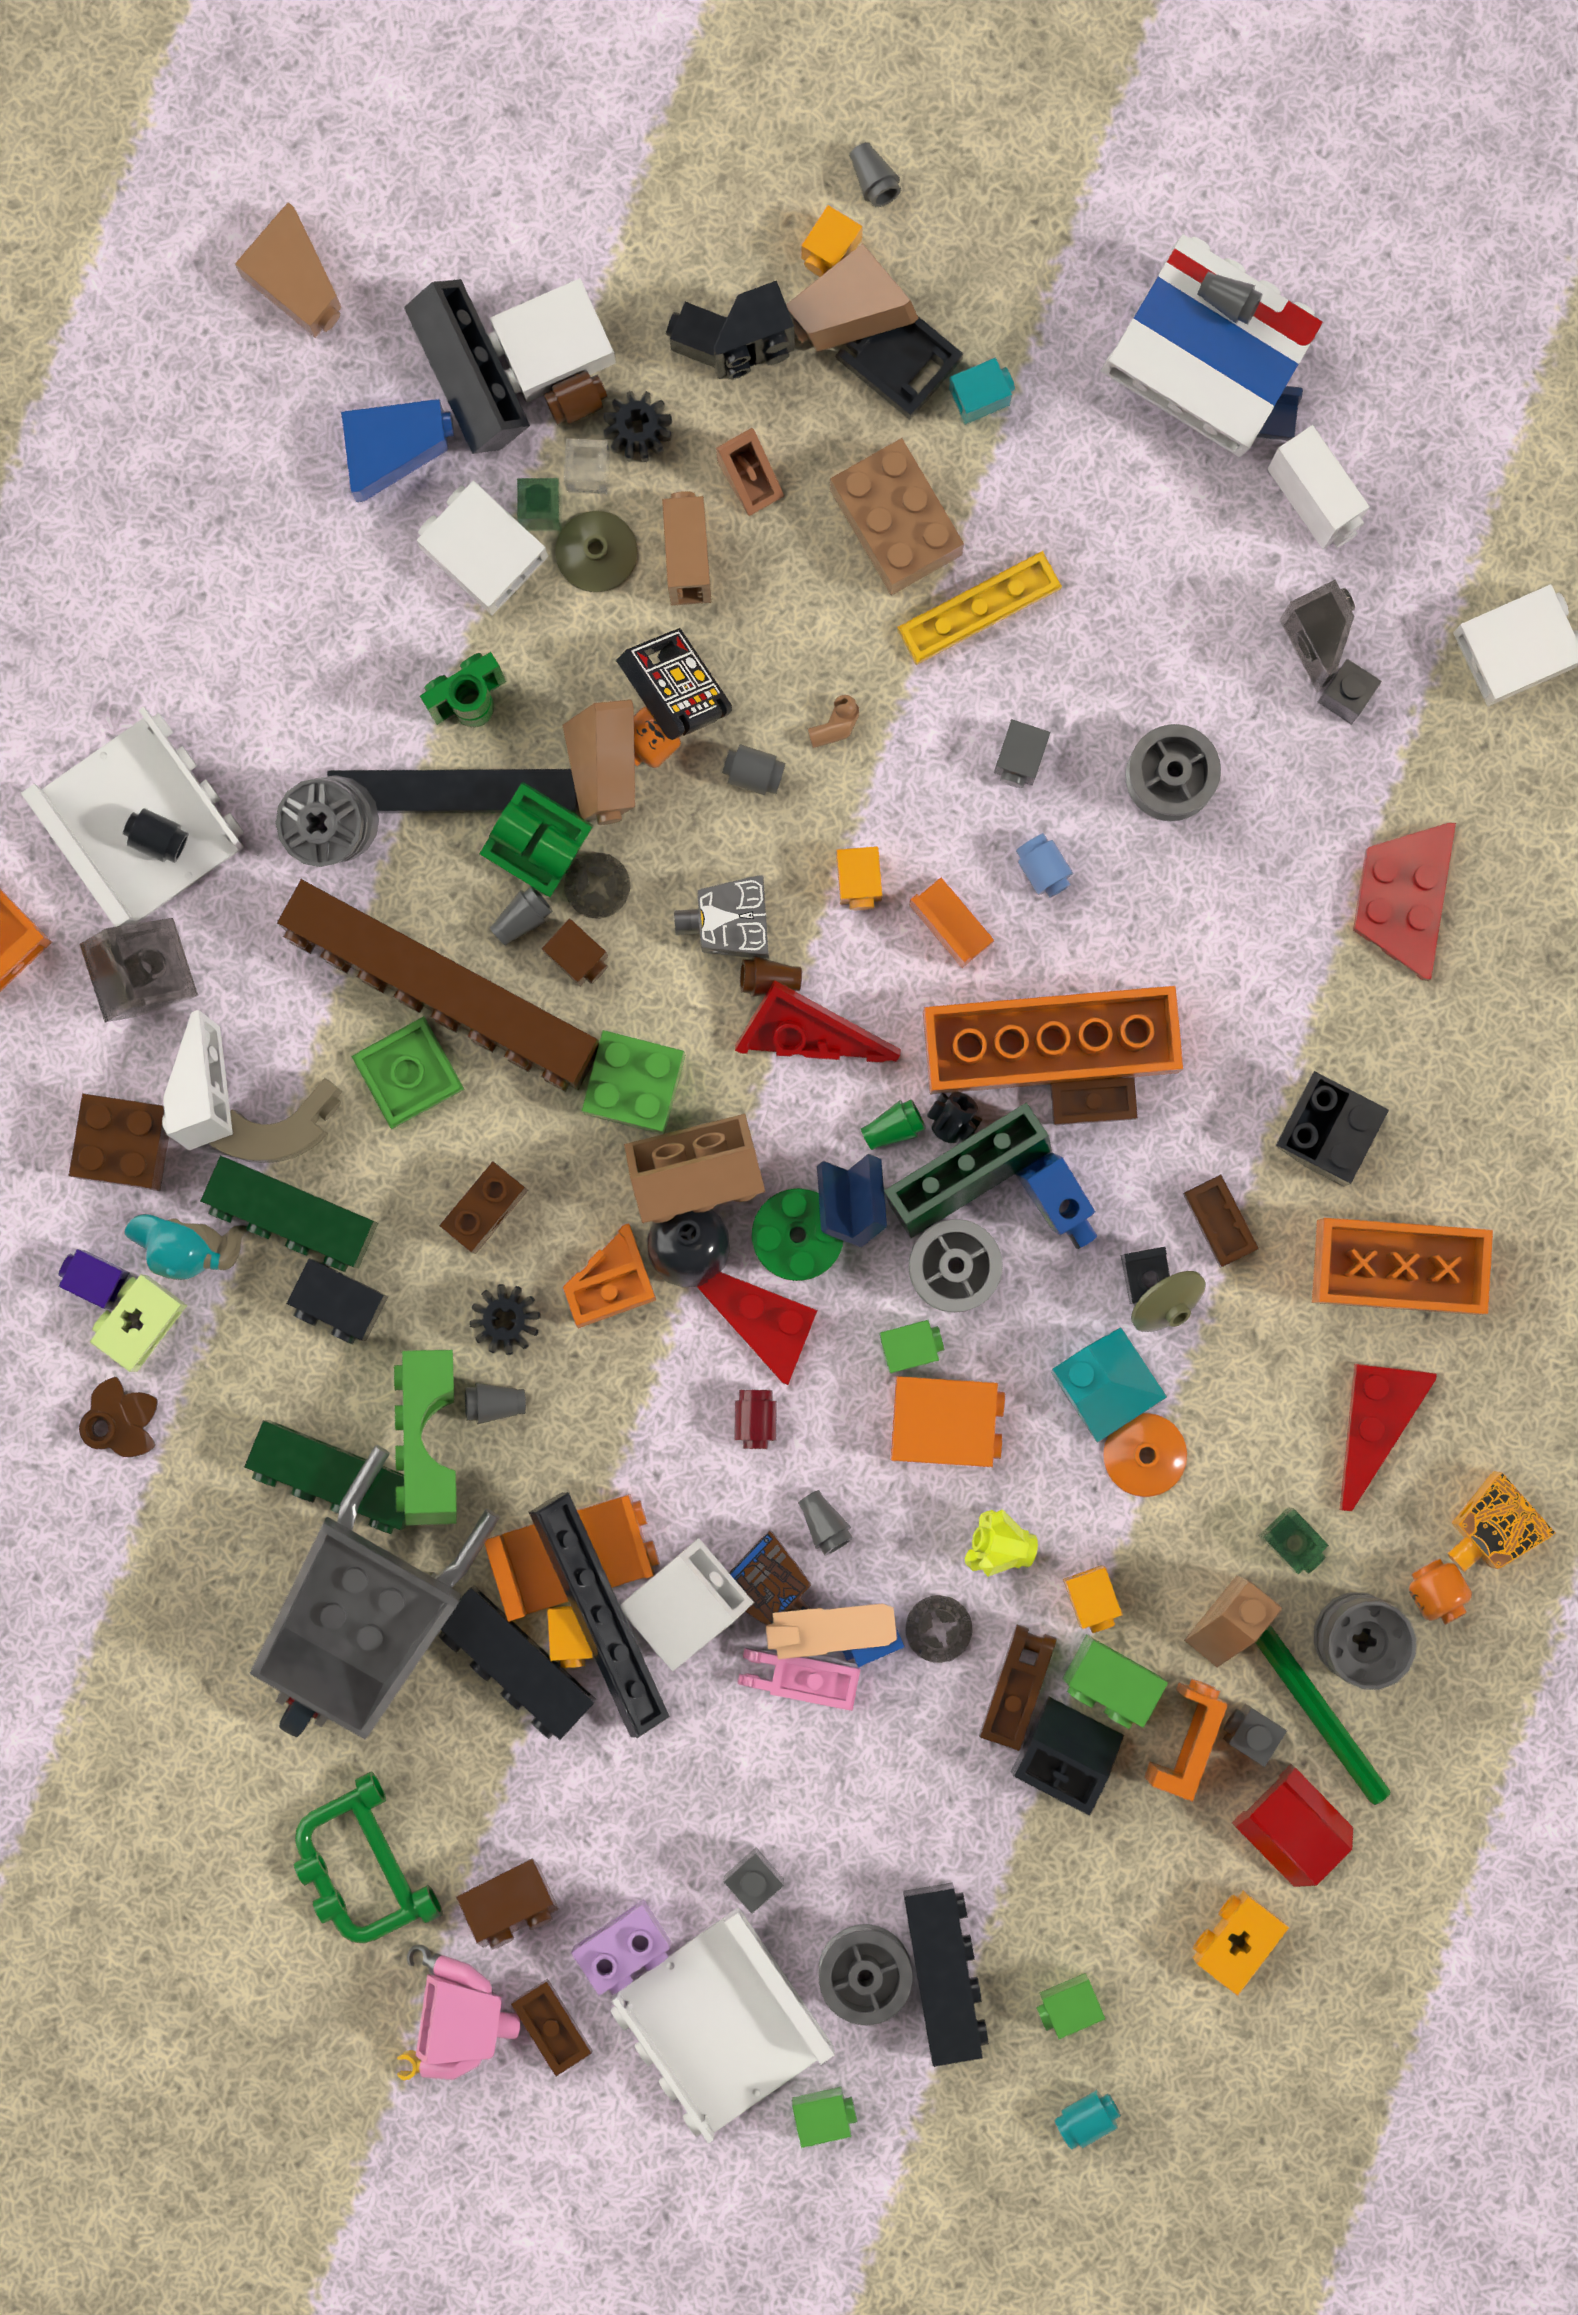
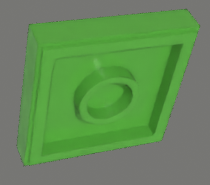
M425 1016L351 1056L391 1129L465 1090Z

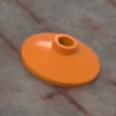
M1142 1413L1108 1435L1103 1452L1104 1464L1112 1481L1125 1492L1141 1497L1156 1496L1168 1491L1181 1478L1186 1467L1187 1448L1182 1434L1173 1423L1156 1414ZM1144 1447H1150L1154 1451V1459L1150 1463H1143L1139 1458V1452Z

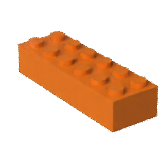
M1176 986L924 1007L923 1010L930 1095L1049 1085L1060 1082L1178 1074L1183 1070Z

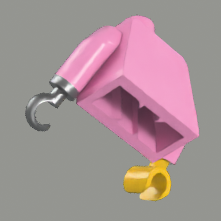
M418 1944L413 1946L407 1954L408 1965L414 1966L413 1954L417 1950H421L423 1953V1965L428 1967L429 1973L433 1975L427 1974L417 2050L405 2051L397 2057L398 2060L406 2059L410 2061L413 2069L412 2071L402 2070L397 2073V2076L401 2080H410L420 2073L423 2078L455 2080L477 2068L482 2059L493 2057L496 2038L516 2039L520 2030V2018L516 2013L500 2012L501 1997L492 1992L490 1981L470 1964L438 1953L431 1957L429 1949L424 1945Z

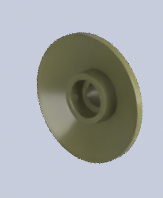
M604 511L584 512L572 518L561 530L556 542V561L563 576L575 587L588 592L609 591L621 585L632 573L637 561V543L630 527L618 516ZM592 542H600L603 545V550L599 554H591L588 551L589 545Z
M1183 1271L1155 1284L1139 1299L1132 1311L1131 1321L1134 1327L1141 1332H1154L1168 1326L1176 1327L1188 1320L1191 1310L1197 1305L1204 1294L1206 1287L1204 1278L1198 1272Z

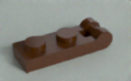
M1018 1624L1014 1628L979 1737L1020 1751L1057 1638L1047 1634L1040 1637L1028 1633L1029 1628ZM1023 1649L1037 1653L1034 1665L1019 1660Z

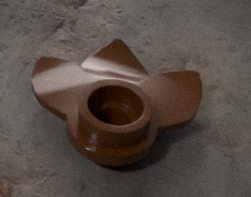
M112 1377L103 1381L94 1389L91 1395V1410L80 1421L79 1433L81 1439L87 1446L93 1449L111 1448L122 1457H136L150 1452L156 1444L144 1427L154 1417L158 1399L142 1392L124 1394V1388L118 1377ZM100 1420L105 1421L108 1425V1432L102 1437L98 1436L94 1431L96 1422Z

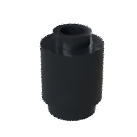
M145 808L139 814L132 812L123 830V835L128 837L127 846L161 862L169 860L176 863L189 836V833L181 830L180 824Z

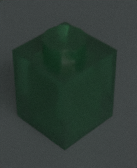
M517 478V520L527 531L562 530V489L559 478Z

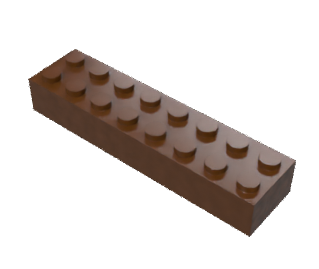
M303 879L299 881L277 921V924L286 931L283 938L287 939L289 943L309 954L312 953L314 948L322 951L320 958L324 959L327 964L348 974L350 968L357 970L359 973L356 977L369 987L383 994L387 987L394 990L395 994L393 997L401 1004L418 1013L422 1011L423 1007L432 1011L430 1017L436 1023L457 1033L459 1027L469 1031L467 1037L473 1043L492 1053L496 1046L506 1051L504 1057L508 1059L507 1061L527 1072H530L533 1066L543 1071L541 1077L545 1082L564 1092L567 1091L569 1086L579 1090L595 1061L599 1046L597 1038Z

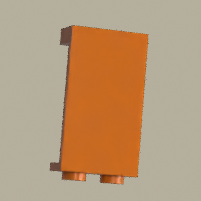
M631 1494L577 1510L612 1588L655 1575L653 1566L659 1565L660 1561L653 1540L645 1542L641 1526L648 1523L641 1500L633 1502ZM534 1524L488 1538L485 1541V1548L508 1622L524 1617L527 1614L568 1602V1598Z

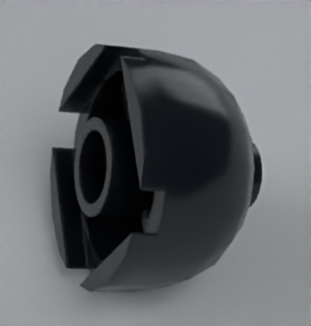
M712 1209L705 1212L689 1211L677 1214L666 1222H652L647 1236L648 1259L655 1270L668 1283L680 1287L701 1286L725 1268L730 1253L729 1232L721 1217Z

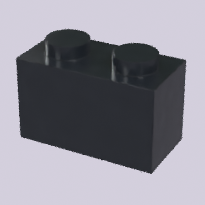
M309 1258L286 1304L296 1308L293 1316L313 1326H316L318 1320H321L333 1326L331 1335L353 1345L356 1338L361 1341H367L389 1296Z

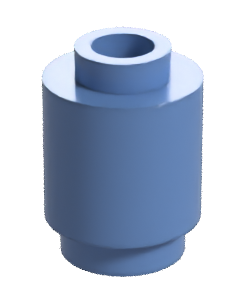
M1044 833L1029 840L1016 850L1020 857L1018 864L1038 895L1046 892L1049 898L1071 885L1068 878L1074 873L1054 841H1048Z

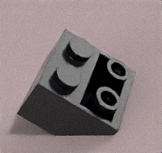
M777 280L737 295L713 347L715 372L718 379L728 376L729 380L738 379L751 372L750 367L765 361L767 365L778 364L790 356L789 352L795 351L794 324Z
M1313 1071L1275 1146L1304 1167L1344 1187L1350 1185L1355 1178L1389 1109Z
M1048 1696L1011 1769L1013 1777L1090 1816L1110 1777L1124 1734Z

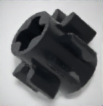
M953 1092L949 1097L941 1093L927 1114L928 1118L934 1120L931 1126L933 1133L940 1140L947 1143H957L960 1138L965 1141L975 1133L982 1122V1118L975 1115L978 1110L976 1102L970 1096L961 1092Z

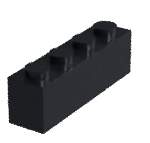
M462 280L431 282L404 307L405 312L472 454L501 450L530 427V424Z
M475 1585L470 1587L460 1598L456 1608L441 1628L440 1639L454 1652L457 1653L460 1649L466 1652L473 1659L469 1664L471 1668L486 1681H489L491 1677L504 1688L500 1692L502 1697L517 1710L522 1706L535 1717L531 1721L533 1726L548 1739L554 1735L561 1740L597 1700L564 1668H561L558 1662L550 1661V1655L514 1621L508 1622L506 1614Z
M953 1882L905 1890L903 1895L932 2066L936 2067L983 2059L981 2046L989 2045L985 2019H976L974 2004L982 2002L978 1977L969 1978L967 1961L975 1960L971 1935L962 1936L960 1919L968 1918L963 1892L955 1893Z

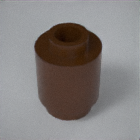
M587 370L551 386L552 391L543 394L557 425L565 421L567 424H571L603 409L601 400L608 397L598 374L590 377Z

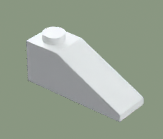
M200 1010L191 1012L163 1097L165 1115L162 1118L163 1128L169 1138L174 1139L188 1150L233 1134L220 1026Z

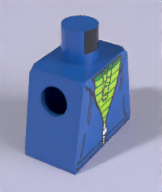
M1050 1152L1015 1174L1051 1230L1059 1235L1066 1233L1076 1249L1086 1246L1097 1238L1096 1232L1087 1220V1218L1095 1213V1210L1063 1157ZM1067 1199L1069 1201L1068 1208L1060 1213L1059 1206Z

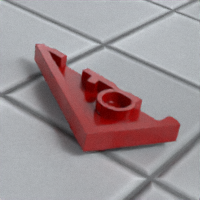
M776 980L735 1044V1051L741 1054H748V1050L776 1052V1056L790 1057L799 1054L806 1058L840 1060V1056L867 1058L866 1062L877 1063L885 1061L897 1062L901 1055V1049Z
M718 1272L707 1283L697 1286L782 1383L789 1385L818 1310L722 1272Z
M1354 1364L1339 1510L1353 1511L1433 1386L1437 1373Z

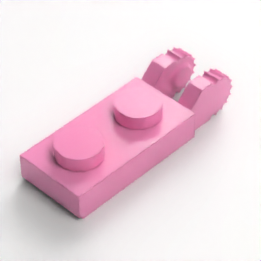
M744 1648L743 1658L754 1663L775 1665L773 1680L749 1673L739 1674L738 1684L770 1691V1695L853 1711L861 1668L808 1657L778 1659L777 1654Z

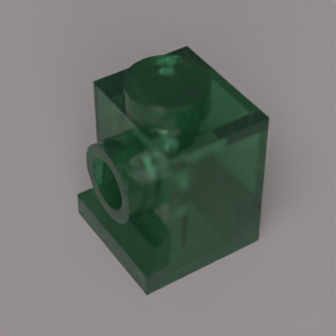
M1291 1507L1285 1509L1258 1535L1296 1574H1300L1303 1570L1309 1574L1317 1568L1326 1558L1322 1552L1329 1546L1305 1519ZM1292 1535H1298L1302 1540V1545L1297 1551H1291L1287 1545V1541Z

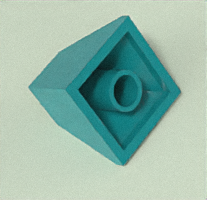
M1121 1327L1086 1346L1052 1368L1051 1374L1097 1443L1167 1398Z

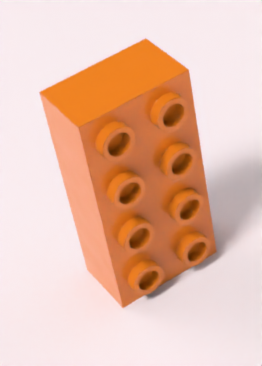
M1337 1218L1318 1219L1312 1303L1469 1315L1488 1314L1493 1230Z

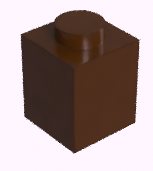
M570 918L541 948L544 954L580 987L586 980L593 984L608 967L604 963L609 957L607 952Z

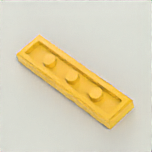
M1041 551L898 626L897 631L915 664L918 665L1061 590L1062 585L1044 552Z

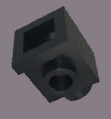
M1165 1246L1120 1255L1130 1304L1137 1303L1150 1289V1287H1146L1142 1282V1276L1145 1272L1151 1271L1156 1275V1284L1170 1276Z

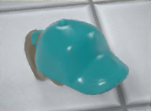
M141 1214L130 1220L124 1233L131 1241L147 1250L146 1262L151 1272L168 1279L186 1280L202 1273L205 1269H230L236 1263L239 1256L242 1237L247 1232V1226H233L226 1234L221 1236L205 1224L182 1223L178 1219L164 1220L153 1215Z

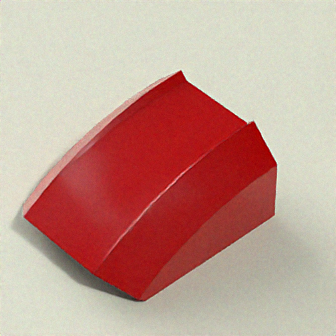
M1292 1764L1279 1775V1779L1247 1811H1243L1232 1822L1248 1841L1294 1887L1317 1886L1353 1849V1826Z

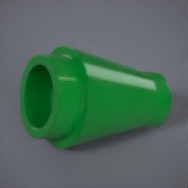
M912 1099L904 1103L899 1100L870 1124L862 1127L861 1132L869 1148L874 1150L881 1146L917 1138L918 1132L925 1130L926 1126Z

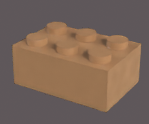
M903 438L830 478L831 494L891 596L962 556L964 542Z
M746 1114L624 1144L630 1180L642 1223L650 1221L655 1223L666 1222L677 1214L689 1211L705 1212L711 1210L717 1204L733 1200L745 1202L753 1199L757 1194L765 1192Z

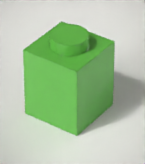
M929 1320L879 1333L889 1373L939 1361L937 1352L944 1351L939 1327L931 1328Z
M1086 1973L1039 1992L1044 2003L1036 2007L1045 2030L1048 2031L1054 2028L1058 2039L1106 2019Z
M842 2086L792 2097V2108L801 2148L851 2137L850 2124L857 2123L853 2098H844Z

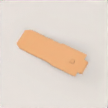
M883 1603L825 1610L815 1608L773 1613L774 1623L766 1625L768 1649H777L778 1659L825 1655L833 1651L887 1646L897 1640L894 1608Z

